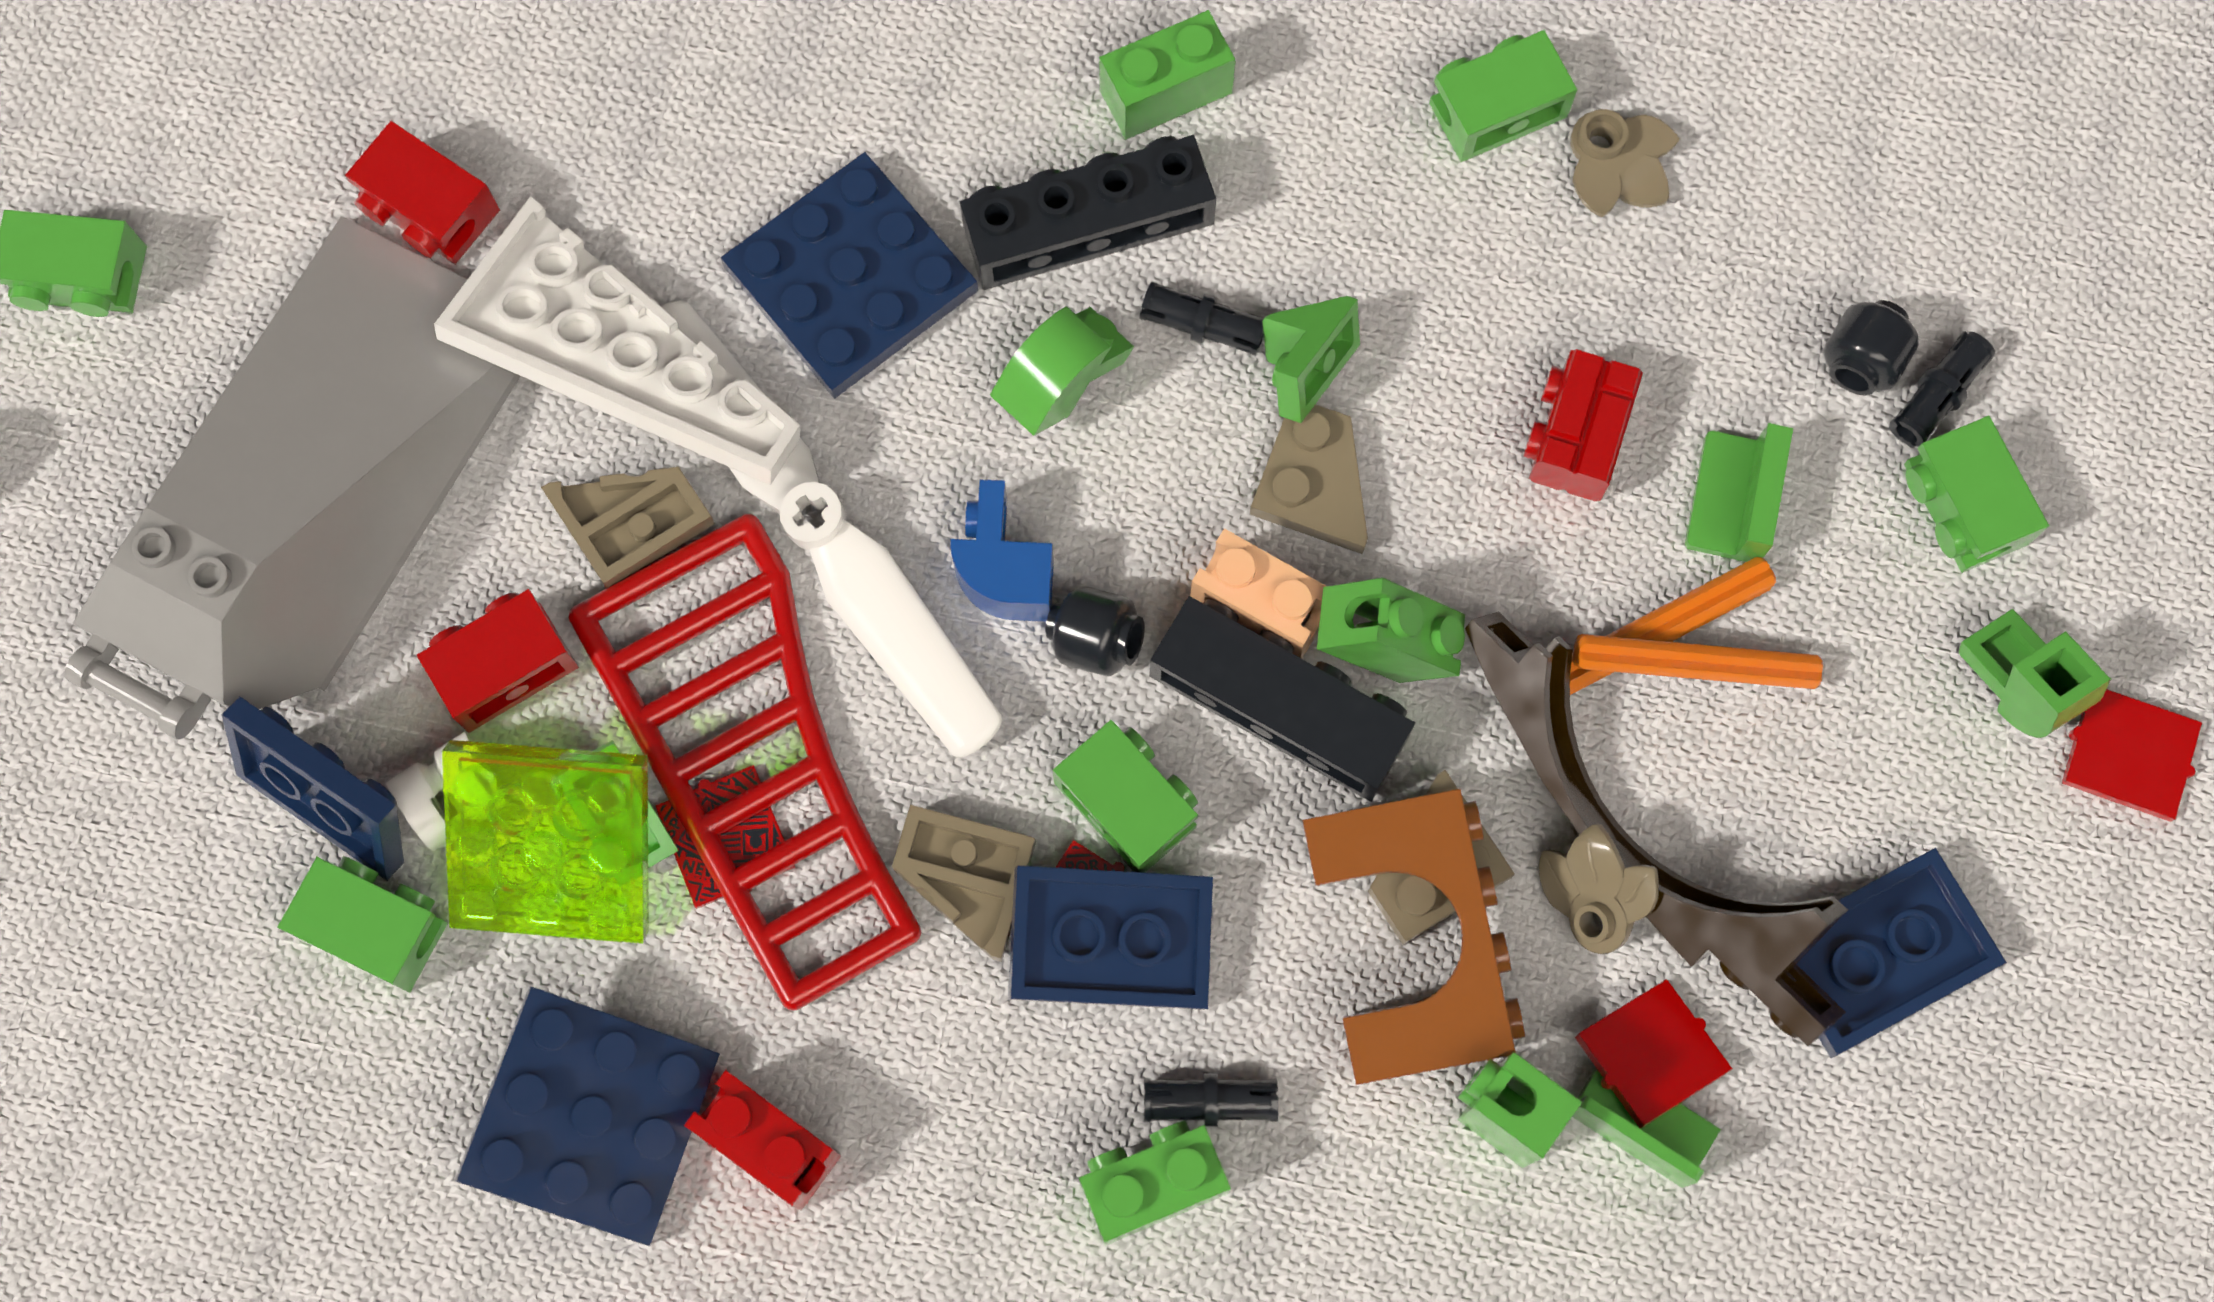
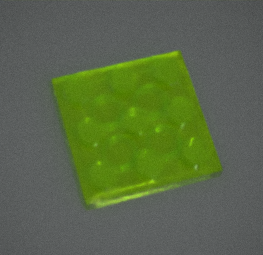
M449 740L442 750L449 928L643 944L649 932L648 755Z

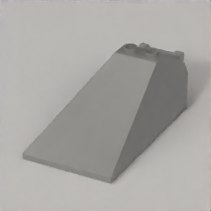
M343 216L339 218L133 526L75 618L73 625L92 634L85 646L80 647L70 657L64 671V677L67 681L82 689L95 687L158 721L160 731L178 740L185 738L191 732L211 699L229 707L235 700L242 697L256 708L261 709L317 688L323 691L327 689L521 377L437 339L434 323L467 281L466 278ZM120 649L185 684V687L179 696L171 699L109 664Z

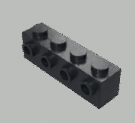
M1194 134L1179 139L1174 136L1161 137L1148 143L1144 149L1123 155L1114 152L1104 153L1092 158L1084 166L1066 171L1059 169L1044 170L1033 175L1027 182L1006 188L997 185L987 186L975 191L970 198L959 201L963 229L983 290L1214 225L1216 196Z
M1188 596L1150 659L1149 677L1372 802L1416 722L1405 717L1407 710L1388 696L1374 693L1372 697H1369L1349 685L1351 682L1350 678L1344 672L1328 663L1318 661L1314 666L1294 655V647L1281 636L1267 630H1262L1258 635L1237 623L1239 620L1238 615L1224 604L1212 599H1206L1203 604Z

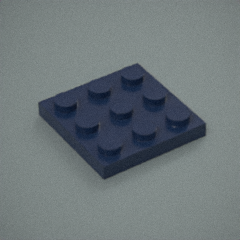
M866 152L860 154L720 257L727 272L834 399L979 291L977 280Z
M530 986L454 1181L650 1247L692 1132L684 1125L694 1112L699 1113L720 1053Z

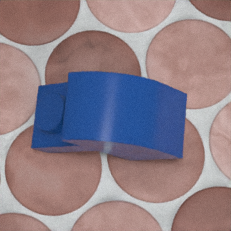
M980 480L978 500H967L965 519L966 538H976V540L950 539L951 554L958 583L966 597L977 608L991 616L1005 620L1046 622L1052 607L1053 545L1052 543L1005 541L1008 504L1005 481Z

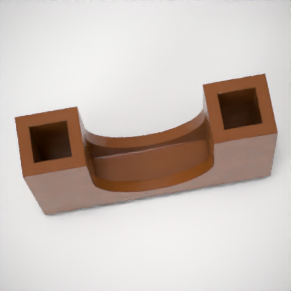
M1455 789L1303 820L1316 886L1319 887L1387 873L1414 875L1433 884L1448 898L1456 911L1461 926L1462 946L1459 961L1450 978L1439 990L1417 1002L1343 1017L1356 1085L1486 1061L1490 1058L1497 1059L1507 1057L1513 1052L1516 1053L1513 1040L1525 1038L1526 1035L1518 998L1505 1000L1499 973L1509 972L1512 969L1504 932L1493 934L1490 932L1486 907L1496 906L1498 902L1490 866L1477 868L1472 842L1484 840L1476 801L1463 803L1461 789Z

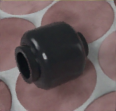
M1879 300L1875 303L1861 302L1848 307L1824 346V359L1829 367V375L1836 384L1851 393L1867 396L1873 394V392L1892 389L1896 385L1915 354L1919 340L1917 331L1909 321L1907 312L1899 305L1886 300Z
M1080 586L1070 591L1062 603H1055L1051 607L1046 620L1045 633L1047 639L1053 640V651L1059 663L1103 676H1112L1121 671L1124 665H1132L1138 658L1144 640L1145 623L1143 617L1137 615L1132 600L1123 595Z

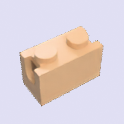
M1224 528L1216 541L1215 552L1205 570L1199 568L1191 583L1190 596L1203 604L1206 599H1212L1224 604L1238 615L1239 620L1237 623L1258 635L1262 630H1267L1281 636L1294 647L1293 654L1302 659L1319 632L1323 587L1327 586ZM1309 614L1310 617H1309V619L1307 620L1306 624H1305L1304 627H1303L1302 624H1303L1304 620L1306 619L1307 615Z

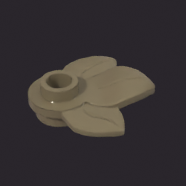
M1599 109L1583 115L1575 123L1570 136L1572 152L1579 160L1572 181L1575 192L1583 205L1595 215L1605 217L1614 208L1618 199H1621L1626 204L1640 208H1651L1666 204L1669 199L1668 179L1658 158L1666 155L1678 144L1679 136L1662 120L1650 115L1643 114L1624 119L1617 112L1608 109ZM1595 136L1603 137L1609 142L1610 147H1598L1590 141V138Z
M1597 823L1584 830L1573 841L1567 855L1555 850H1545L1541 853L1539 878L1543 892L1549 903L1569 918L1570 928L1575 939L1590 952L1607 954L1621 948L1629 939L1634 922L1651 914L1656 905L1659 891L1657 868L1649 865H1635L1625 868L1615 843L1602 824ZM1594 913L1602 920V931L1595 923Z

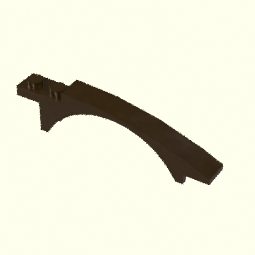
M1500 612L1472 619L1465 627V631L1484 675L1543 784L1578 833L1581 834L1594 824H1602L1615 843L1625 868L1635 865L1656 867L1659 882L1658 899L1653 911L1646 918L1691 967L1713 954L1720 960L1719 965L1722 972L1732 983L1742 989L1750 990L1769 1008L1770 1018L1781 1031L1793 1038H1799L1809 1047L1826 1033L1846 1012L1797 963L1841 919L1848 909L1834 896L1804 902L1774 903L1752 901L1725 895L1702 887L1676 874L1655 860L1617 823L1602 802L1581 758L1574 733L1570 707V671L1573 649L1560 636L1555 637L1546 648L1540 643L1533 645Z

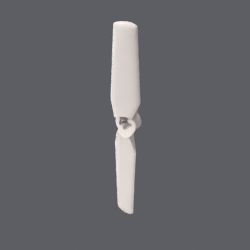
M679 300L661 305L664 310L678 321V329L696 344L702 341L718 355V363L738 380L747 379L761 391L688 302ZM800 438L771 485L730 468L745 490L780 514V521L790 539L799 547L810 550L827 602L952 755L957 758L966 757L985 746L999 730L1002 723L1001 714L889 551L847 522L846 511L837 494L827 485L820 483L810 448ZM811 504L817 510L825 508L821 513L825 522L816 529L809 522L803 524L805 517L802 510Z

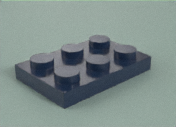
M239 697L221 714L236 776L364 866L379 873L378 875L384 880L388 881L404 864L397 802L394 796L382 784L370 778L363 782L345 770L344 763L335 752L318 742L312 746L294 734L293 728L282 715L270 707H263L259 710L242 697Z
M1935 847L1839 899L1838 901L1848 911L1797 965L1846 1012L1826 1033L1819 1037L1829 1057L1833 1058L2007 962Z
M1017 865L1014 872L1008 1000L1208 1009L1213 877Z

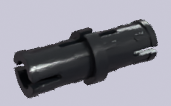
M1153 281L1150 282L1141 307L1144 309L1140 312V319L1166 325L1191 334L1190 340L1203 344L1204 340L1207 339L1234 347L1254 356H1257L1264 338L1263 319L1265 317L1245 313L1217 303L1218 297L1204 294L1203 298L1173 290Z
M1966 331L1962 332L1943 360L1935 368H1928L1917 381L1918 390L1913 394V397L1889 423L1892 434L1898 440L1913 448L1916 445L1919 447L1922 443L1926 442L1945 415L1950 411L1958 410L1967 399L1966 390L1980 371L1995 356L1993 345L1980 334L1972 331L1968 334Z
M1204 1073L1203 1080L1144 1079V1122L1204 1120L1205 1127H1218V1120H1270L1271 1122H1278V1095H1276V1092H1278L1277 1078H1270V1080H1218L1217 1073Z

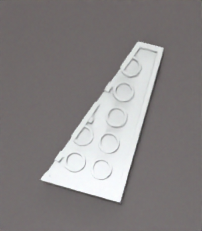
M531 196L434 323L436 337L444 343L769 485L772 484L800 440V424L747 379L738 380L718 363V355L702 341L698 344L692 341L678 329V321L613 265H603L584 249V242L569 228L562 230L546 216L545 208Z

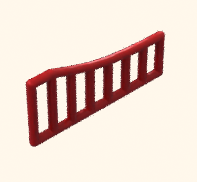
M744 514L570 609L568 615L570 624L786 1009L796 1011L913 945L920 939L921 927L889 873L858 812L834 758L812 689L799 630L790 572L760 520L755 515ZM745 544L760 570V574L615 652L599 623L600 620L737 546ZM770 597L776 634L645 705L629 677V673ZM781 660L789 694L788 697L675 759L658 728L659 726ZM796 722L807 757L707 813L704 811L688 782L689 780ZM817 781L831 815L736 868L718 835ZM843 838L859 872L767 923L749 890ZM872 894L890 928L798 979L781 945Z

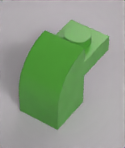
M1066 306L1043 322L1020 346L1005 367L990 396L1035 436L1069 417L1088 384L1123 365L1134 346L1117 331L1116 326L1108 318L1098 314L1092 307L1075 314Z
M2014 609L2006 612L1963 640L1958 654L2001 699L1997 712L2019 731L2035 738L2048 736L2098 703L2104 696L2111 680L2066 631L2046 644Z

